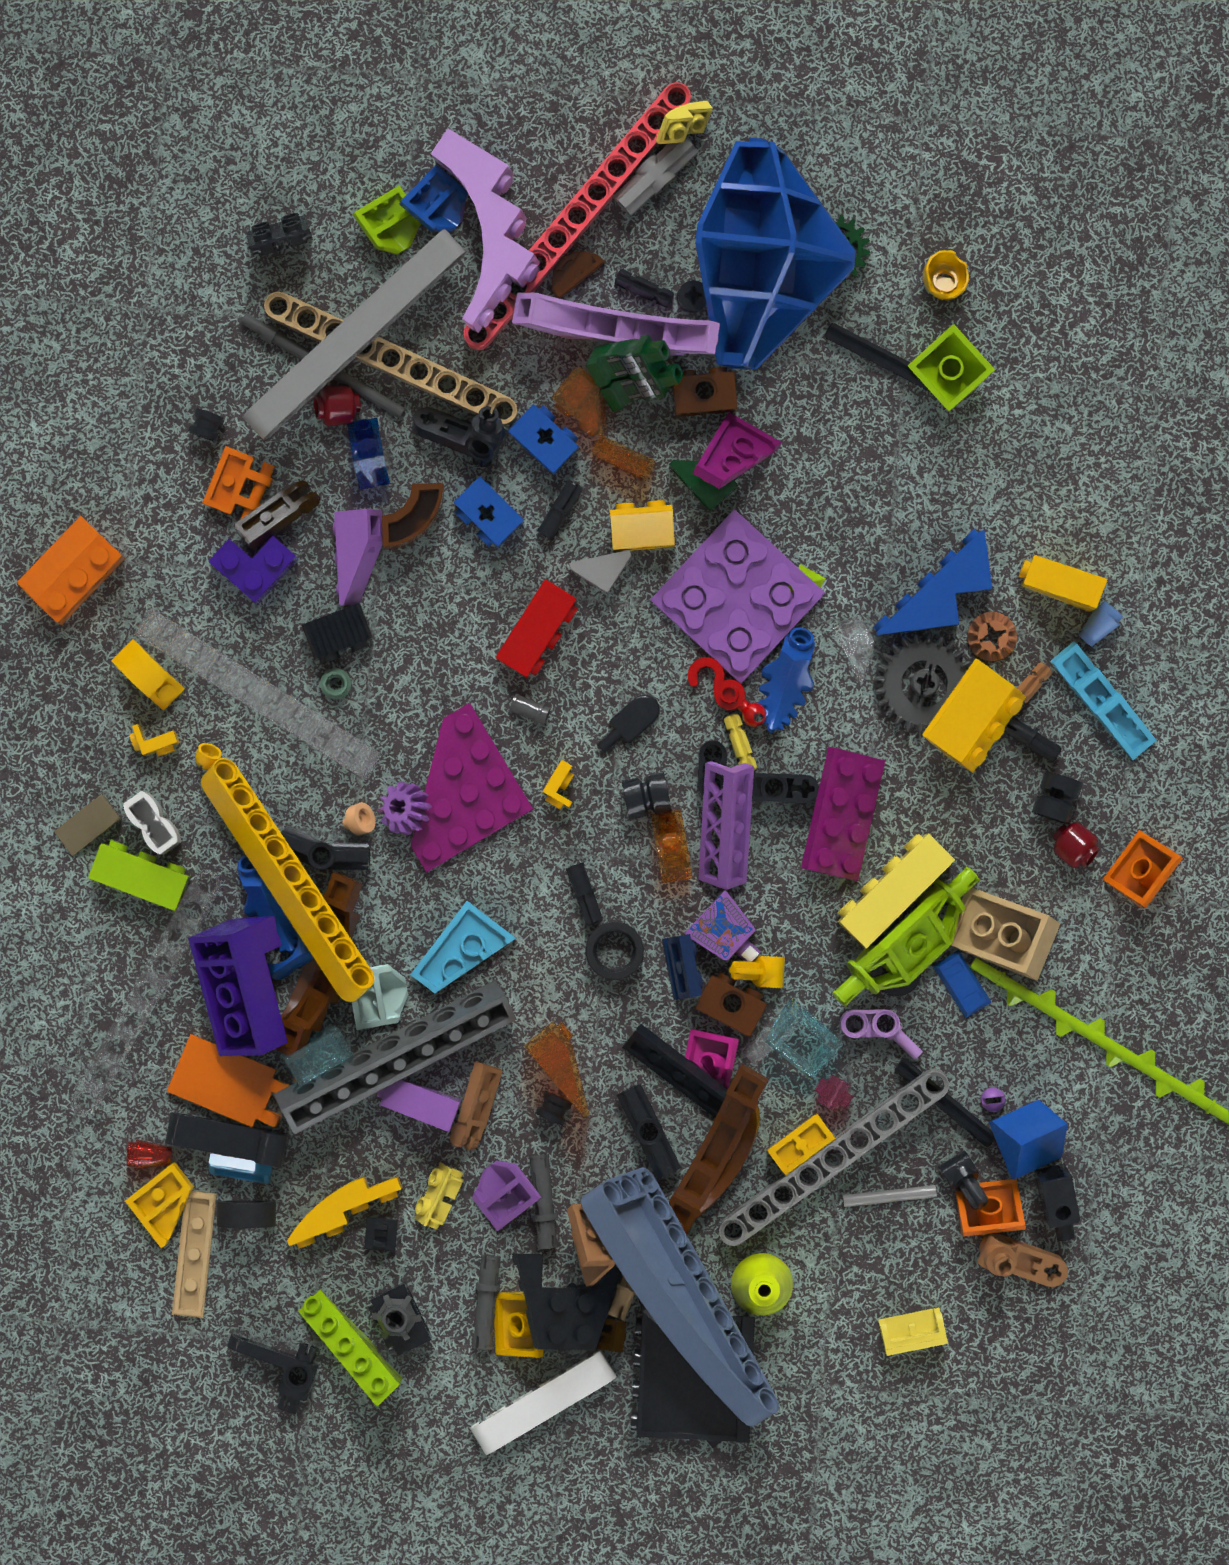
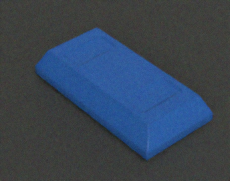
M959 950L933 965V968L965 1019L992 1003Z

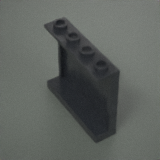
M642 1311V1318L636 1317L635 1336H641V1349H634V1367L640 1368L639 1380H633L632 1399H638V1412H631V1430L637 1431L636 1437L750 1443V1426L742 1422L714 1393L680 1354L659 1325ZM732 1316L752 1354H754L755 1317Z

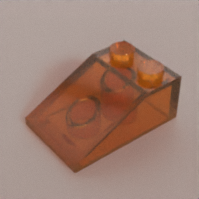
M553 1020L525 1043L524 1047L585 1118L589 1115L590 1110L574 1044L570 1040L574 1035L562 1021L557 1025Z

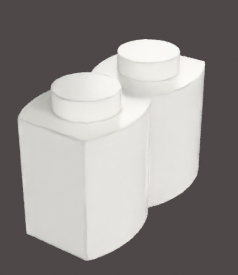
M140 791L124 803V810L128 819L135 826L142 829V835L146 844L154 852L164 855L181 843L178 829L170 820L163 817L161 806L152 795Z

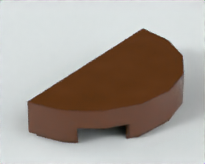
M575 251L562 257L555 266L551 278L552 291L555 297L559 299L565 297L606 264V261L599 255L586 251Z

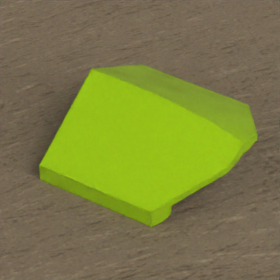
M400 185L352 214L376 249L395 255L405 251L412 245L416 233L421 226V223L399 205L400 201L406 196Z

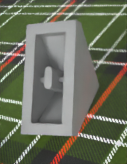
M630 550L571 562L569 566L571 572L608 595L631 559Z

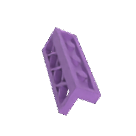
M713 761L705 763L698 880L725 890L747 883L754 766L743 763L730 768ZM716 773L724 776L722 790L719 789L715 782ZM716 801L722 810L720 819L717 818L713 811L714 802ZM714 830L720 839L719 848H716L712 841V832ZM712 859L718 867V876L710 874V861Z

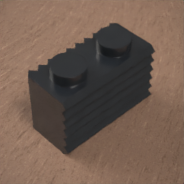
M360 603L301 625L314 660L322 659L323 664L341 658L339 652L351 648L352 653L370 647L368 641L374 639Z

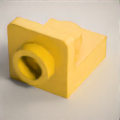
M563 760L560 761L543 790V793L547 794L545 801L560 810L563 805L569 808L572 802L556 792L559 787L565 790L574 774L569 772L572 765Z

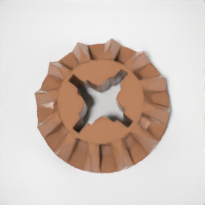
M987 612L973 620L968 629L967 639L970 649L977 657L986 661H999L1013 651L1017 642V632L1015 625L1008 616L998 612ZM988 623L994 632L1005 631L997 639L999 649H996V646L991 641L980 642L988 634Z

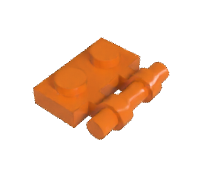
M225 446L202 504L231 516L237 504L244 507L240 519L244 518L262 505L260 502L266 487L270 488L273 479L270 477L275 466L263 462L258 473L251 470L255 460L254 457ZM247 479L255 482L249 499L241 496Z

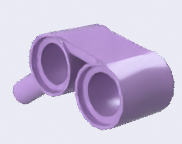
M852 1009L843 1013L840 1018V1029L851 1038L885 1037L888 1040L893 1039L914 1060L923 1052L901 1030L903 1027L900 1025L899 1017L891 1010ZM884 1014L890 1015L894 1022L892 1029L888 1032H881L877 1028V1020ZM851 1015H858L862 1019V1028L858 1032H849L846 1028V1020Z

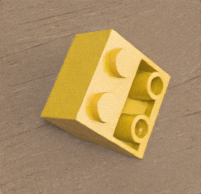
M665 500L648 501L647 507L635 508L634 503L616 504L615 510H610L613 552L675 547L672 505H666Z

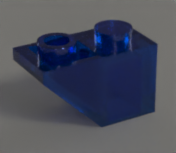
M378 418L362 419L347 424L359 489L363 490L390 484Z

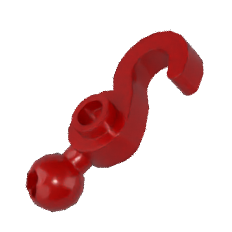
M703 657L691 664L687 677L691 687H698V674L702 669L711 668L715 673L713 686L716 703L726 711H741L743 721L751 727H757L764 723L767 713L763 705L755 702L749 703L746 700L745 688L736 680H725L724 668L717 660ZM759 715H762L763 720L761 722H756V718Z

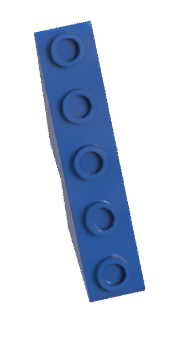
M974 528L961 541L965 546L957 554L951 550L939 562L943 568L935 576L929 572L917 584L921 589L913 597L907 593L895 605L899 611L892 618L889 619L885 615L872 627L876 631L875 637L958 626L959 617L956 595L984 592L992 589L985 530L978 533Z

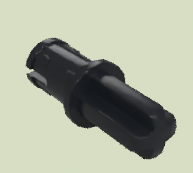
M568 480L555 502L549 504L551 508L536 531L553 541L565 519L571 517L569 512L582 493L583 488L577 483Z
M1014 716L1008 722L1011 726L1006 725L1004 733L1025 745V750L1029 748L1050 762H1054L1061 753V746L1040 734L1038 728L1034 730Z
M584 862L566 868L565 870L568 873L575 893L573 899L578 901L585 924L593 925L599 923L603 917L594 895L596 888L591 886Z

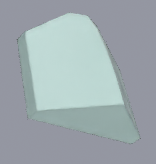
M390 965L370 967L374 974L375 981L373 985L357 1001L352 1002L356 1030L399 1022L401 1012L408 998L405 977Z

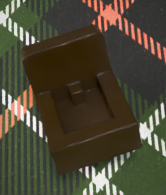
M606 1318L596 1349L623 1353L627 1321Z

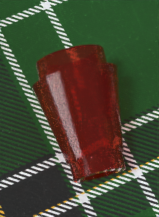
M136 1139L135 1142L128 1141L126 1166L134 1167V1170L171 1165L172 1147H165L164 1145Z

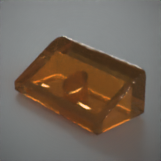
M603 435L599 437L592 450L593 457L644 481L649 479L656 464V460Z

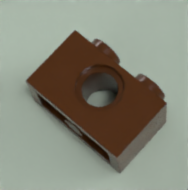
M727 367L709 369V374L697 375L696 370L683 371L680 383L673 386L675 417L737 412L734 372H727ZM700 384L710 385L713 389V395L709 399L699 398L695 392L697 386Z
M721 972L718 977L711 975L702 992V996L699 997L694 1008L750 1037L767 1006V1003L761 1001L764 995L747 987L745 992L734 987L736 980ZM729 994H736L741 1000V1006L735 1012H729L723 1006V1000Z

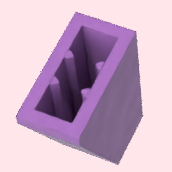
M401 1079L377 1093V1097L382 1098L381 1106L448 1132L452 1128L461 1103L459 1098L405 1079Z

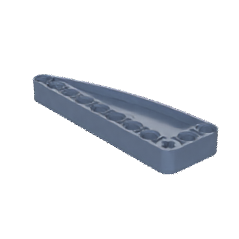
M638 1168L606 1180L582 1196L581 1204L583 1210L613 1261L644 1307L697 1374L746 1425L750 1427L755 1426L775 1414L779 1410V1402L654 1175L646 1168Z

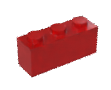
M545 579L495 658L525 678H528L530 674L536 676L545 663L541 656L547 647L553 650L562 636L558 632L560 626L564 621L569 624L579 608L574 606L577 598Z

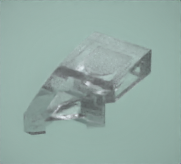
M859 614L832 629L861 684L865 682L867 669L870 661L873 660L875 642Z

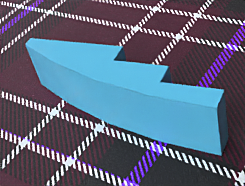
M1073 641L1050 661L1071 689L1132 760L1157 741L1122 695L1113 688L1102 672L1093 665L1077 643Z

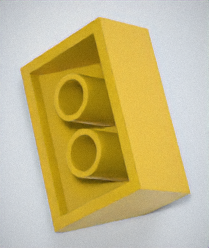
M975 659L922 735L944 755L973 773L985 761L987 752L994 742L1001 738L1006 725L1013 715L1020 711L1026 696L987 665Z

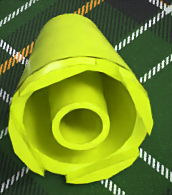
M766 1253L752 1254L743 1259L735 1268L731 1278V1290L734 1299L745 1311L754 1315H770L782 1309L789 1301L793 1290V1278L787 1265L778 1257ZM761 1285H768L770 1287L766 1293H758Z

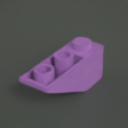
M358 509L334 512L333 532L336 536L335 564L338 570L336 592L339 598V605L352 606L360 603L383 544L382 510Z

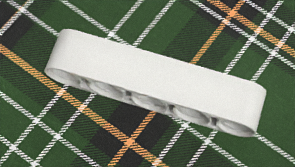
M598 1350L587 1360L584 1358L566 1369V1372L562 1375L554 1376L539 1385L540 1388L535 1391L531 1390L512 1401L513 1404L510 1406H504L487 1416L486 1420L480 1424L477 1422L470 1427V1430L485 1455H488L605 1386L617 1376L602 1351Z

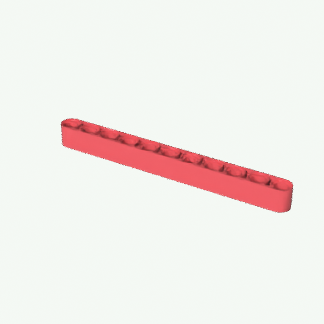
M675 82L669 84L530 248L529 251L534 253L536 257H541L546 261V267L539 271L531 282L526 283L527 287L524 293L535 292L562 257L567 254L613 199V195L625 185L657 147L656 138L660 129L651 128L648 121L652 116H661L664 119L668 112L679 107L672 105L668 101L669 95L674 92H680L684 95L685 102L682 105L689 104L691 94L686 85ZM634 139H640L645 143L646 147L642 152L634 153L629 149V143ZM621 163L625 166L626 171L622 176L615 177L608 171L610 165ZM600 186L606 191V195L602 200H593L588 194L590 189ZM572 211H583L586 214L585 221L581 224L572 223L568 218ZM559 233L564 235L566 238L565 245L560 248L551 246L549 238L553 234ZM510 292L506 300L498 303L507 309L506 314L500 319L493 318L487 327H482L487 332V336L482 342L475 343L471 341L469 334L472 329L467 325L465 326L464 338L469 348L480 351L486 349L513 318L517 295Z

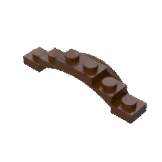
M333 872L327 890L322 896L352 940L360 914L353 910L363 883L343 874ZM314 958L303 966L293 993L281 1015L288 1043L275 1048L279 1052L301 1060L311 1031L320 1032L330 1002L338 1004L340 996Z
M744 1064L739 1067L706 1138L669 1201L686 1235L690 1232L696 1219L704 1214L731 1185L745 1164L755 1143L760 1124L759 1099L769 1079Z

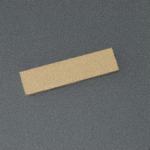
M192 1191L184 1207L172 1315L204 1317L217 1193Z

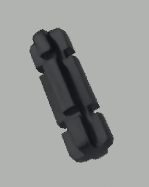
M620 269L615 278L617 286L624 289L626 287L630 288V292L650 301L654 299L657 301L656 304L665 308L670 306L674 297L672 291L664 287L660 289L659 285L637 275L634 277L631 272Z

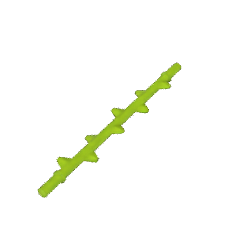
M977 957L971 963L969 968L996 983L995 986H1001L1007 990V1005L1013 1006L1024 1000L1056 1020V1035L1059 1037L1071 1031L1077 1032L1106 1050V1065L1109 1067L1124 1061L1156 1080L1155 1095L1161 1098L1174 1091L1204 1109L1206 1114L1210 1113L1229 1125V1110L1216 1103L1215 1099L1211 1100L1204 1096V1080L1199 1078L1186 1085L1155 1066L1156 1052L1150 1049L1137 1055L1105 1036V1020L1099 1018L1087 1025L1056 1006V991L1053 989L1038 995L1006 976L1004 971H998Z

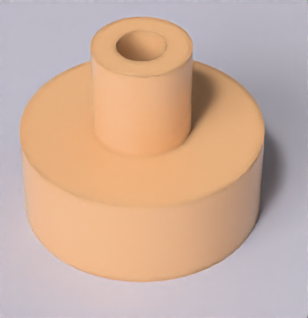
M363 802L348 807L343 819L344 828L358 836L373 831L376 824L373 810Z

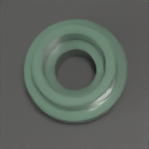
M332 668L322 675L320 687L327 697L341 699L349 693L351 679L344 670ZM333 678H339L342 682V686L338 690H334L330 686Z

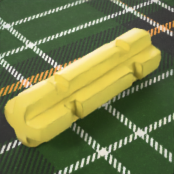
M735 713L726 716L724 723L726 729L730 731L729 738L736 758L740 760L738 764L746 763L752 765L755 771L757 764L754 757H751L750 753H752L745 729L742 730L741 728L743 724L740 715Z

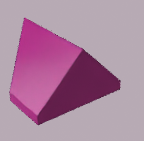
M690 1029L685 1057L728 1089L739 1039Z

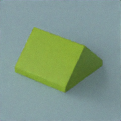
M955 324L950 326L907 365L949 412L995 371L992 365Z

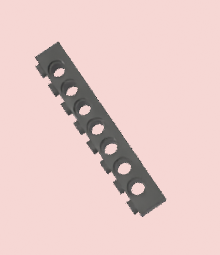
M496 980L273 1095L295 1135L517 1019L506 995Z

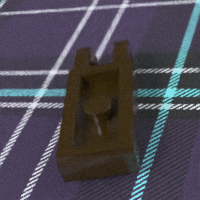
M299 480V482H296V484H293L285 491L281 490L235 523L233 527L236 533L253 551L302 516V514H307L313 508H316L320 503V496L316 492L309 491L311 488L306 481Z

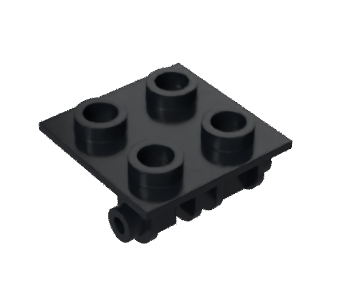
M298 213L285 215L281 218V222L269 225V222L257 223L251 227V231L246 232L249 249H251L253 256L259 254L260 257L274 253L273 242H275L277 251H281L278 243L280 240H284L286 249H289L287 238H290L292 247L306 244L308 239H312L306 215L299 216Z

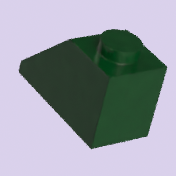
M673 460L669 463V468L709 512L715 509L738 488V484L735 482L738 477L718 489L692 474L699 461Z

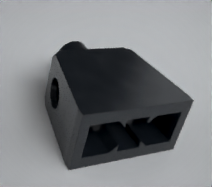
M1064 1163L1034 1170L1044 1218L1049 1228H1055L1057 1241H1068L1075 1238L1073 1224L1080 1222V1215L1073 1178Z

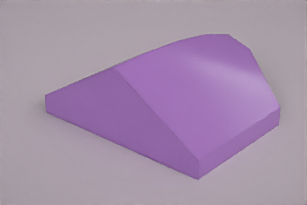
M497 1160L483 1171L477 1189L472 1196V1199L497 1231L542 1198L517 1164Z

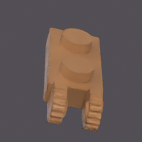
M475 1061L465 1097L461 1104L458 1122L451 1129L449 1139L454 1147L461 1148L464 1146L463 1148L467 1150H473L480 1144L479 1141L487 1126L503 1072L502 1069Z

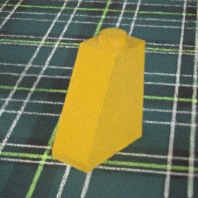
M1037 555L1032 556L1030 561L1024 560L1018 576L1023 578L1021 586L1088 612H1092L1097 608L1108 580Z

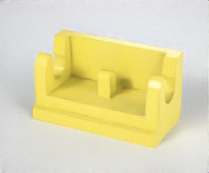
M939 1307L878 1319L887 1356L948 1344L943 1317Z

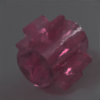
M831 1074L828 1081L821 1078L814 1090L820 1094L816 1101L834 1112H837L840 1106L847 1109L854 1097L848 1093L852 1085Z

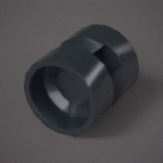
M1045 771L1040 784L1043 793L1036 797L1032 813L1070 825L1075 810L1072 801L1078 800L1083 783L1060 774ZM1054 790L1064 793L1062 800L1052 797Z
M664 772L647 776L646 781L643 783L638 777L621 781L629 820L646 817L648 810H652L655 814L672 812Z

